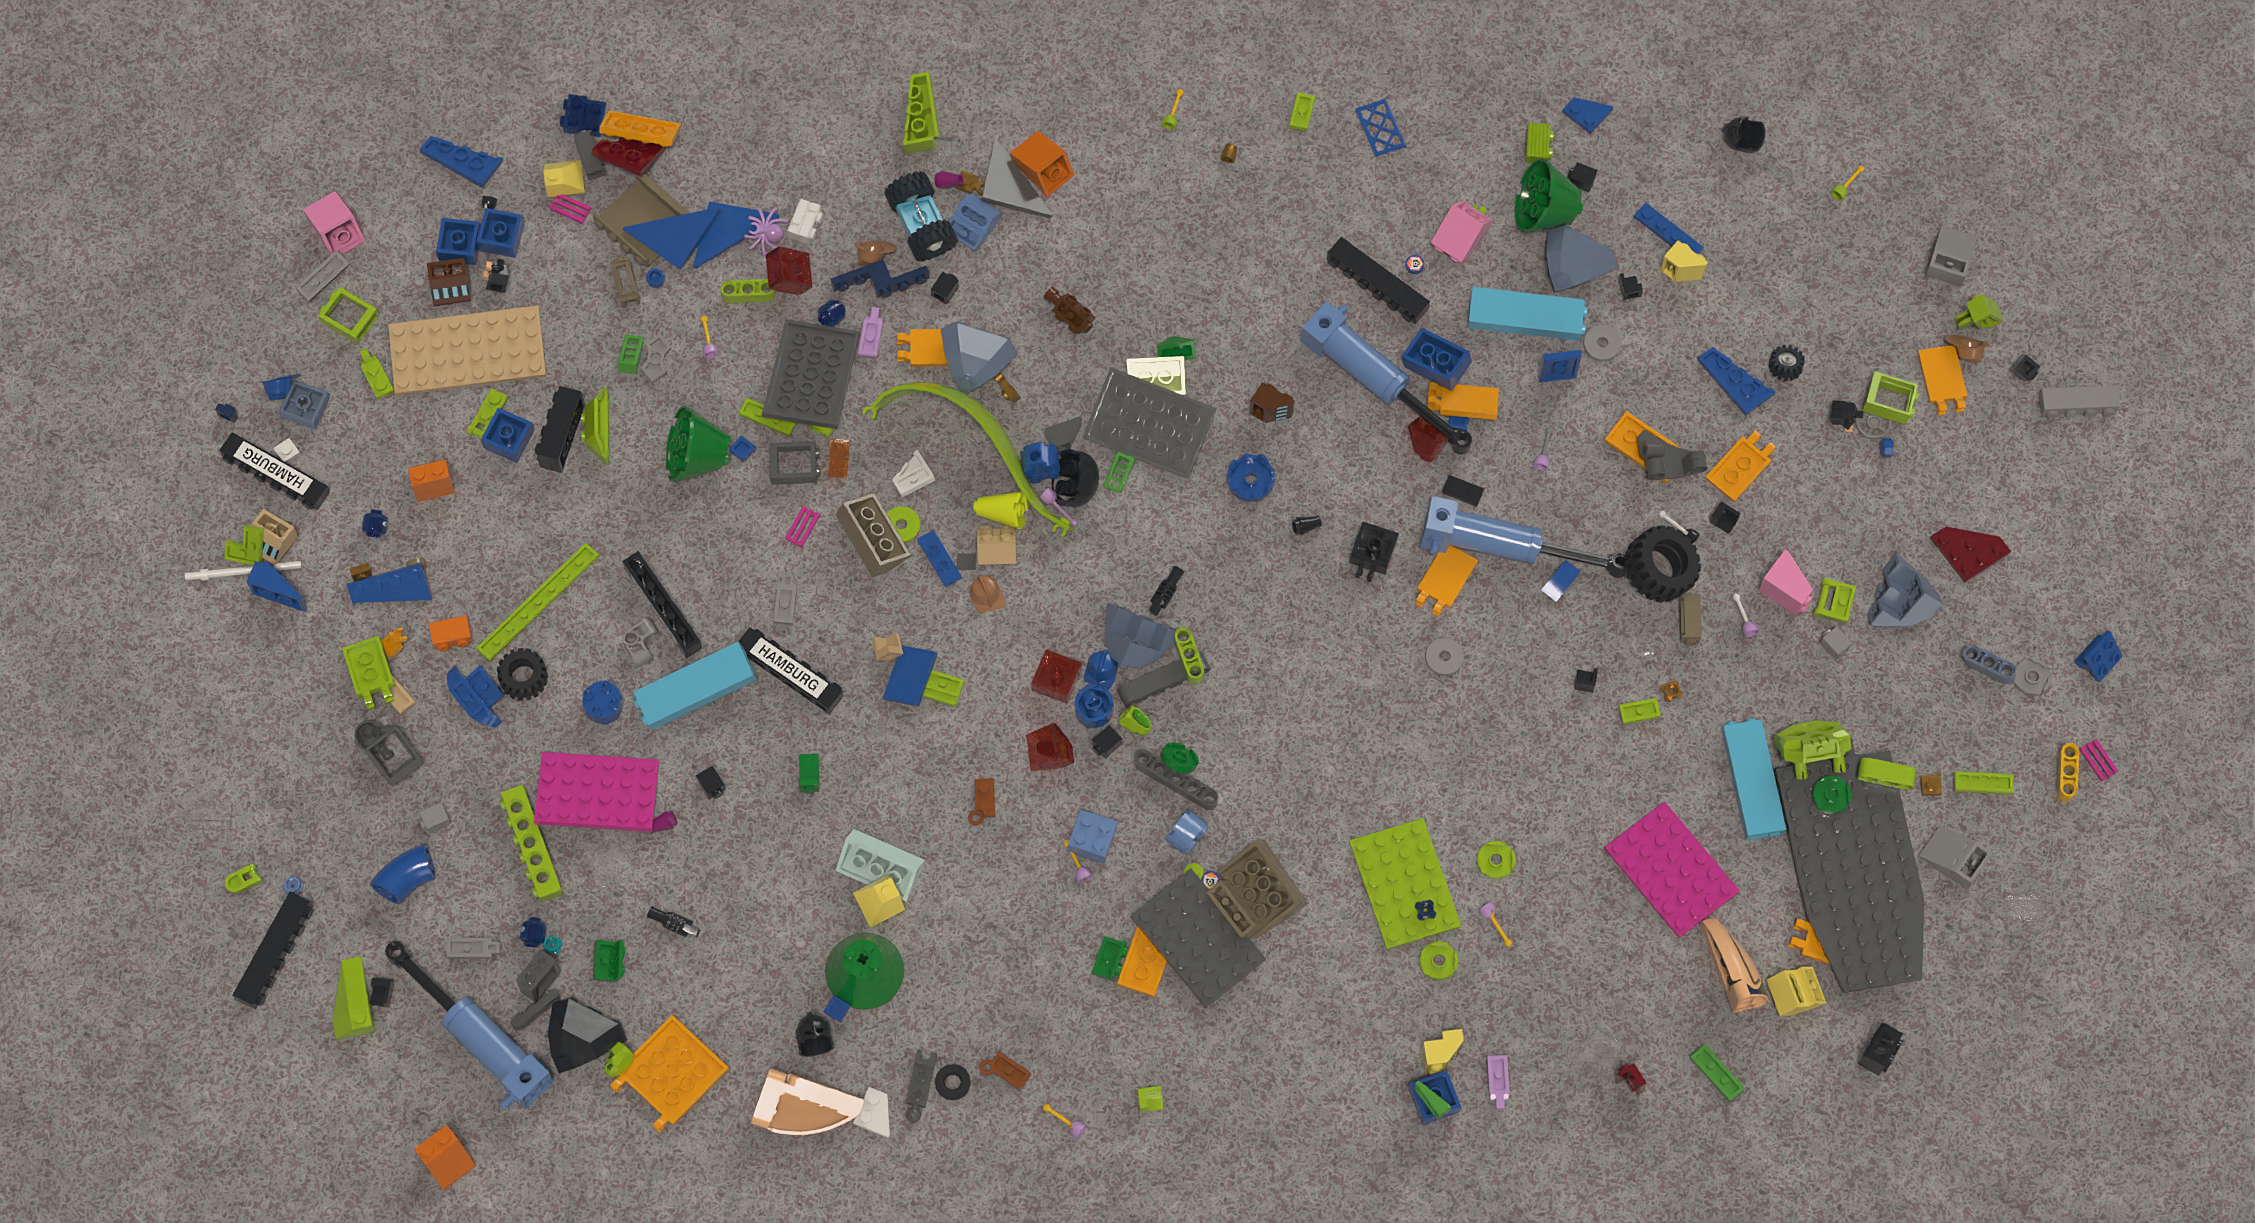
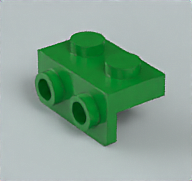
M1104 936L1092 974L1114 981L1116 976L1119 977L1123 965H1120L1122 958L1126 959L1129 951L1127 941L1123 940L1121 942Z
M596 940L594 942L593 980L617 982L624 976L623 958L626 949L623 946V940H618L617 942Z

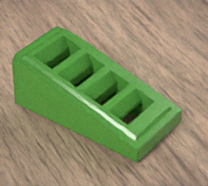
M625 335L617 363L618 372L637 374L644 337ZM628 342L638 343V346L628 345ZM627 349L636 350V352L627 351ZM625 356L634 357V359H628Z
M1117 451L1103 487L1121 493L1134 467L1136 458ZM1120 459L1129 462L1128 465L1119 463ZM1119 466L1126 469L1125 473L1117 470L1116 467ZM1116 473L1123 476L1122 480L1114 477L1113 474ZM1110 480L1119 482V487L1109 485Z
M1420 1081L1415 1083L1414 1090L1437 1120L1451 1110V1106Z

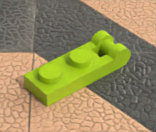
M491 388L473 422L468 426L467 434L471 436L476 435L481 440L497 408L503 409L509 398L508 395ZM479 424L484 426L482 430L478 428Z

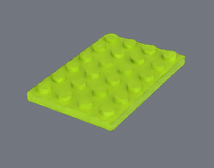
M1424 818L1349 840L1386 950L1461 928L1462 925ZM1432 900L1436 917L1434 919L1426 918L1423 921L1418 920V911L1415 909V904Z

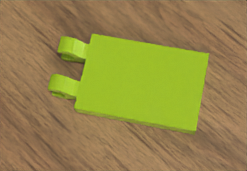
M376 636L343 647V654L357 698H364L368 710L375 708L371 694L382 691L386 704L393 702L390 688L394 687L395 684L380 637Z

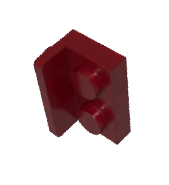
M1627 1063L1618 1069L1619 1072L1615 1078L1616 1084L1628 1079L1626 1083L1631 1092L1635 1091L1639 1095L1645 1091L1647 1082L1635 1063L1631 1065Z

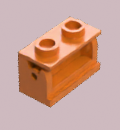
M467 615L429 623L432 644L435 650L443 652L449 650L450 647H466L469 643L473 642Z

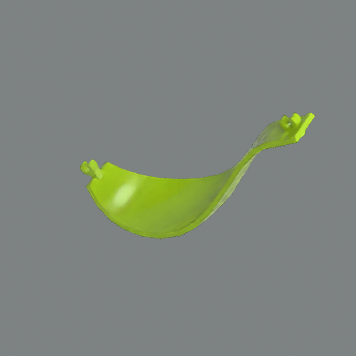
M918 381L899 384L881 393L872 403V406L863 409L862 414L864 415L869 410H872L873 415L870 419L875 420L880 408L883 409L895 398L909 393L931 392L948 398L967 410L980 423L995 444L1016 483L1030 504L1041 515L1057 523L1053 526L1052 531L1056 532L1059 527H1062L1063 532L1061 536L1065 537L1068 531H1074L1076 528L1071 525L1069 519L1063 516L1059 518L1043 505L1030 484L1028 477L1024 475L1021 462L1012 442L997 418L984 405L962 391L932 382Z

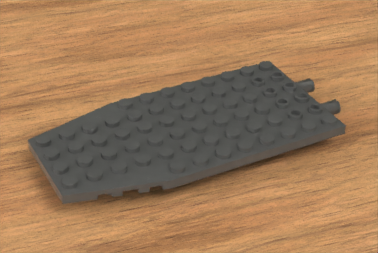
M1850 739L1852 749L1844 755L1846 767L1844 772H1842V769H1840V773L1833 771V760L1806 763L1808 778L1804 779V776H1802V780L1795 778V766L1777 768L1775 770L1807 919L1825 952L1827 960H1829L1833 968L1832 971L1843 993L1921 981L1923 969L1924 896L1899 788L1858 779L1861 758H1872L1893 763L1891 751L1856 755L1853 739ZM1828 775L1841 777L1849 784L1852 792L1851 801L1847 808L1841 813L1833 815L1820 811L1812 799L1813 787L1817 781Z

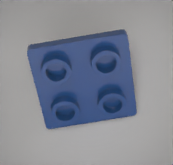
M2107 630L2103 635L2098 634L2077 657L2075 663L2078 667L2091 671L2095 680L2100 682L2123 655L2112 633Z

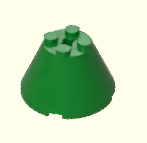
M1537 159L1528 167L1520 182L1523 184L1520 195L1516 194L1514 215L1519 230L1529 233L1566 224L1571 225L1577 214H1581L1583 210V204H1581L1582 190L1577 188L1548 160Z
M687 406L680 407L674 418H677L675 427H670L666 447V470L670 471L668 479L672 482L721 469L723 465H727L729 455L726 454L727 446L730 445L731 441L730 435H726L724 431ZM669 451H670V463H669V460H668V453H669Z
M857 933L844 938L832 949L827 958L825 977L827 985L834 996L855 1009L868 1010L886 1004L897 994L904 978V964L900 952L888 939L873 933Z

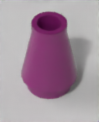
M946 171L936 173L934 178L936 187L940 189L962 185L964 180L962 174Z
M672 810L669 812L665 811L653 819L651 834L674 829V826L678 825Z

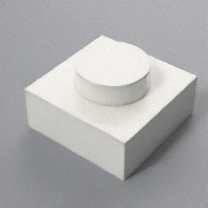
M290 438L273 448L279 458L286 463L300 455V452Z

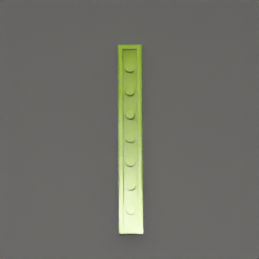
M587 543L581 546L476 647V650L491 662L600 557L599 554Z

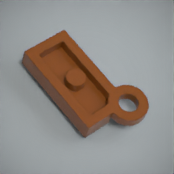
M994 778L974 779L976 810L968 815V820L972 825H980L984 818L995 817ZM973 815H979L980 819L974 821L972 817Z
M999 1051L992 1061L986 1059L979 1065V1070L983 1075L989 1076L994 1073L1019 1091L1031 1076L1029 1071ZM989 1064L991 1066V1069L989 1071H985L983 1068L984 1065Z

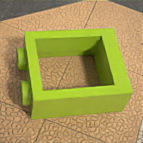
M341 287L330 295L329 302L326 306H322L318 313L320 323L357 345L379 317L377 308ZM342 298L366 311L352 331L329 318V315Z
M1874 371L1862 411L1906 425L1908 419H1912L1915 413L1913 403H1916L1919 397V392H1916L1918 384ZM1878 387L1908 396L1905 410L1902 411L1876 403L1875 398Z

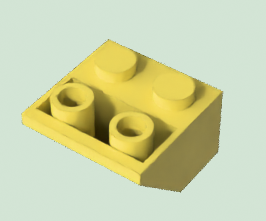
M1677 241L1664 256L1660 271L1675 282L1701 280L1704 277L1708 262L1702 255L1693 252L1687 244Z

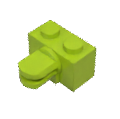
M1983 294L1973 296L1971 301L1966 303L1969 310L1954 318L1960 330L1974 324L1981 329H1989L2004 321L1996 301Z

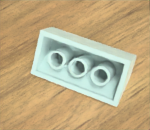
M853 829L845 839L835 871L867 885L889 875L901 899L907 902L925 860Z

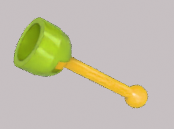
M1182 89L1176 91L1177 97L1171 114L1166 115L1162 120L1161 125L1163 128L1175 130L1177 118L1174 114L1180 96L1183 95Z
M1859 165L1857 171L1844 185H1837L1831 190V195L1838 201H1842L1847 195L1846 187L1859 173L1864 171V167Z

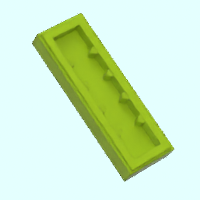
M1955 771L1954 792L2012 795L2014 793L2013 774Z

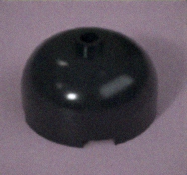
M1066 449L1060 454L1059 476L1070 479L1067 481L1059 480L1056 483L1055 490L1053 486L1055 479H1051L1052 490L1056 491V503L1058 505L1080 507L1088 503L1095 495L1099 484V469L1095 460L1089 454L1083 451ZM1059 495L1067 496V497H1072V498H1069L1068 500H1064V499L1061 498Z

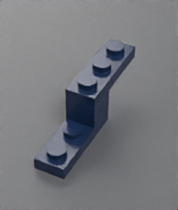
M882 259L831 278V286L834 292H842L851 285H862L869 279L877 298H886L892 292L898 290L905 291L916 283L917 285L924 284L930 277L927 266H923L891 278Z

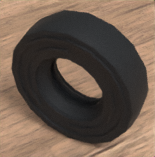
M946 1065L936 1075V1090L940 1096L947 1100L961 1099L970 1089V1076L966 1069L959 1065ZM951 1075L959 1077L961 1081L960 1086L954 1090L947 1088L945 1085L946 1078Z

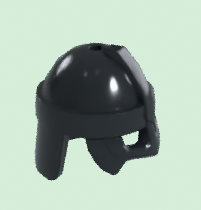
M1749 116L1736 117L1722 128L1726 142L1736 150L1756 152L1762 147L1765 140L1764 124L1761 121L1749 120Z
M812 1011L807 1012V1015L799 1021L795 1030L799 1055L802 1057L821 1055L834 1049L829 1024L821 1016L812 1014Z

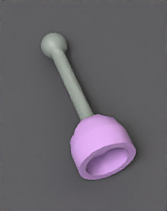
M1550 427L1545 430L1546 438L1542 455L1537 456L1534 460L1533 467L1538 470L1546 471L1549 467V459L1545 455L1550 435L1553 433V429Z

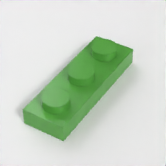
M1706 1044L1690 1056L1691 1061L1729 1103L1745 1090L1744 1086Z

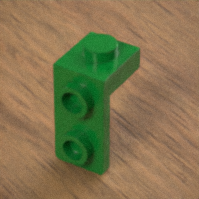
M818 754L799 755L800 793L811 794L820 792Z

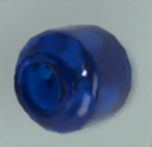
M828 300L819 307L818 320L822 325L834 327L844 320L846 309L840 301Z
M371 509L370 513H365L362 521V531L366 533L365 536L381 538V535L386 533L388 517L382 515L381 510Z
M530 917L529 920L521 924L519 938L524 946L537 948L545 941L547 927L541 922L540 918Z

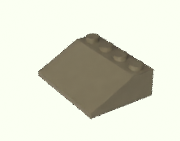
M1255 840L1217 871L1222 880L1230 881L1263 924V927L1253 935L1255 939L1284 922L1308 904L1265 840Z

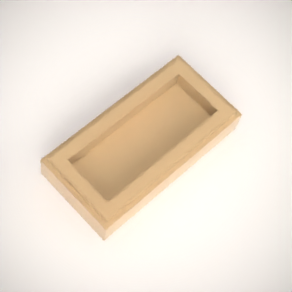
M392 676L395 686L391 687L390 691L394 701L390 702V704L402 715L415 705L416 702Z

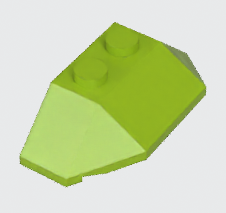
M603 388L585 405V413H581L582 424H585V430L581 431V437L587 449L605 465H610L608 388Z

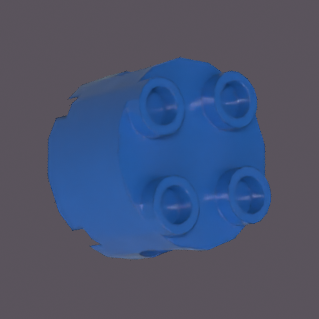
M1045 442L1029 444L1023 448V452L1020 451L1022 470L1031 483H1040L1044 479H1056L1059 477L1060 463L1057 446L1049 443V446H1045Z
M600 681L593 683L583 692L582 702L586 715L594 723L610 724L621 715L623 709L622 698L619 690L611 682Z
M1094 684L1082 688L1075 699V714L1078 721L1086 728H1099L1106 725L1113 715V698L1111 693L1106 688Z

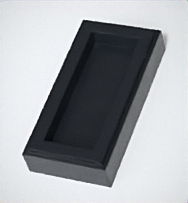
M1451 475L1448 476L1442 490V494L1476 507L1484 492V488Z

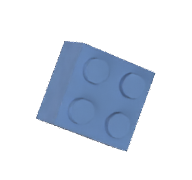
M1080 810L1068 843L1067 852H1073L1075 855L1105 864L1118 822Z

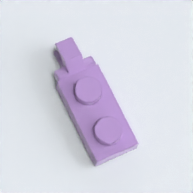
M872 307L871 316H866V319H864L858 350L859 357L877 359L883 328V319L879 318L880 308Z
M1507 1055L1487 1056L1490 1101L1495 1100L1496 1111H1504V1100H1508L1510 1094Z

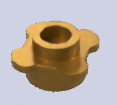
M1677 681L1662 684L1661 691L1664 692V699L1667 702L1683 696Z

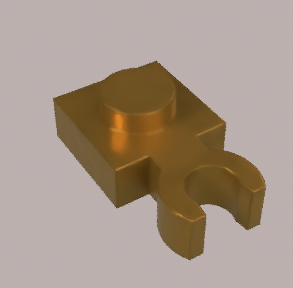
M962 170L960 174L963 175V184L957 185L955 188L969 194L975 190L982 196L983 191L981 188L984 187L985 181L978 182L979 176Z
M999 372L994 376V379L1003 389L1001 391L1002 395L1007 400L1011 399L1016 402L1021 398L1002 373Z

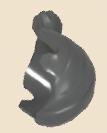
M374 720L361 722L355 729L357 745L361 748L365 745L364 741L369 737L374 736L375 738L379 735L380 729L383 728L382 725ZM385 738L370 750L372 753L378 751L383 759L388 761L393 758L394 754L384 745Z

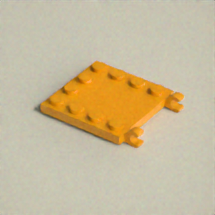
M671 1015L633 1053L634 1059L632 1064L610 1086L617 1093L627 1082L662 1116L655 1121L653 1128L660 1133L668 1123L674 1126L729 1070V1067Z

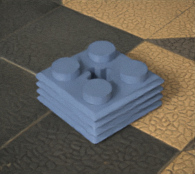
M294 380L279 410V414L284 419L315 429L328 403L329 394L324 390ZM307 402V406L301 407V404L304 405Z

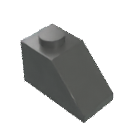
M1079 416L1045 428V437L1048 445L1052 443L1057 446L1058 455L1066 449H1071L1081 428V417Z

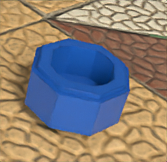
M654 268L648 271L646 281L650 287L658 288L663 286L665 276L662 270Z
M1883 438L1880 443L1881 454L1883 457H1892L1893 441L1891 438Z

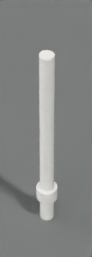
M301 561L277 563L273 567L277 571L301 569L302 565ZM253 566L218 570L200 569L199 572L185 573V580L201 579V581H205L215 577L250 574Z

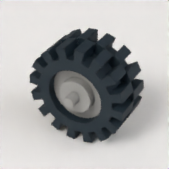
M1782 345V349L1780 346L1776 350L1774 349L1769 362L1770 372H1774L1773 376L1776 377L1778 375L1779 380L1783 377L1785 378L1784 381H1788V378L1791 381L1795 377L1798 378L1802 373L1805 362L1802 351L1798 352L1797 347L1792 349V345H1789L1788 348H1786V345Z

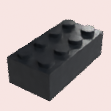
M559 386L558 392H554L552 399L554 404L552 409L549 408L546 419L548 421L546 426L543 425L542 438L540 443L536 444L535 454L537 455L540 468L562 473L585 403L581 391Z

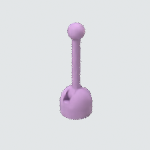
M1051 488L1046 489L1040 495L1039 499L1043 503L1053 504L1071 521L1072 526L1077 525V520L1072 518L1056 503V496Z

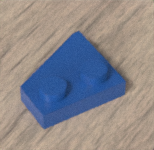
M1574 97L1562 109V113L1591 134L1612 112L1613 107Z

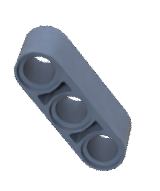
M1975 645L1965 647L1963 661L1968 667L2004 684H2010L2015 680L2016 668L2011 662ZM1969 653H1974L1977 657L1974 659H1969L1967 655ZM1990 661L1994 663V666L1986 667L1984 664ZM2010 670L2012 674L2005 676L2002 674V671Z

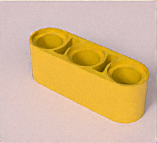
M2073 743L2065 744L2058 754L2057 796L2064 802L2072 800L2078 790L2079 749ZM2064 751L2071 752L2073 757H2067ZM2067 769L2071 771L2072 775H2066L2064 773V770ZM2063 788H2068L2071 794H2066Z

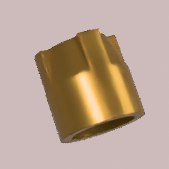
M1226 143L1220 159L1223 162L1233 164L1237 156L1238 147Z

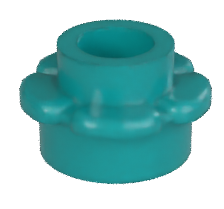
M549 936L544 940L543 948H545L547 954H557L561 951L562 941L560 938Z

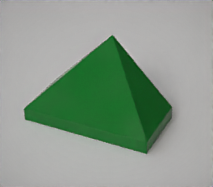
M1177 336L1169 337L1157 345L1158 358L1184 356V360L1196 358L1194 339Z

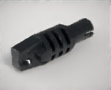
M1173 566L1167 579H1164L1150 600L1152 602L1149 609L1151 614L1157 616L1161 609H1165L1177 590L1176 584L1182 574H1184L1181 568Z
M653 906L648 911L647 918L661 923L665 929L687 937L688 933L696 937L699 936L701 930L693 927V921L673 912L666 913Z

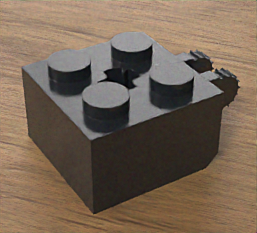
M1362 522L1349 562L1359 566L1356 578L1360 579L1363 568L1370 570L1367 575L1368 582L1372 581L1375 572L1386 575L1398 542L1399 533Z
M1881 1023L1858 1065L1878 1076L1882 1071L1886 1073L1894 1060V1057L1891 1055L1895 1056L1904 1042L1901 1040L1903 1033L1886 1023Z

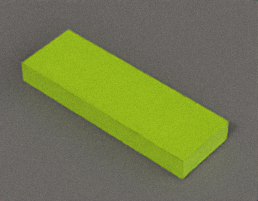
M746 397L738 413L739 416L789 437L791 436L797 422L762 417L764 405Z

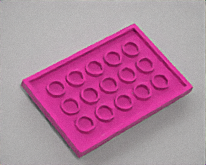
M542 752L534 824L652 832L659 760Z
M1663 802L1604 847L1605 851L1678 938L1682 937L1740 892L1666 802Z

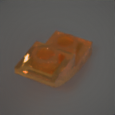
M830 438L828 477L847 478L849 440Z

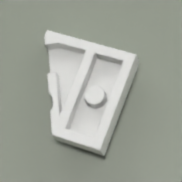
M918 450L913 453L912 459L908 463L906 462L902 470L892 479L901 497L935 481L934 475Z

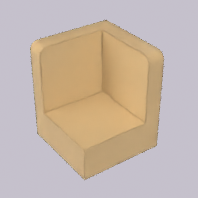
M894 633L887 638L874 637L872 639L877 660L892 661L903 654L899 633Z

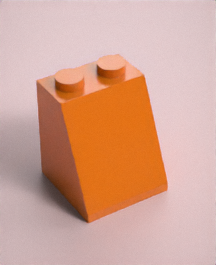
M1038 130L1010 152L1018 168L1046 197L1075 175L1065 150Z
M447 458L408 468L411 485L418 502L455 493Z
M447 1125L414 1148L421 1162L443 1191L476 1167L462 1144Z

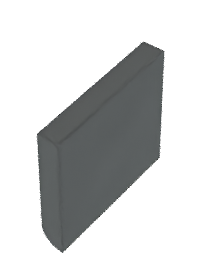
M957 553V569L976 570V554Z

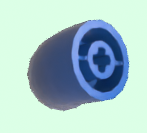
M422 844L391 860L375 875L370 882V886L387 900L395 904H401L417 887L436 879L433 861L427 845Z

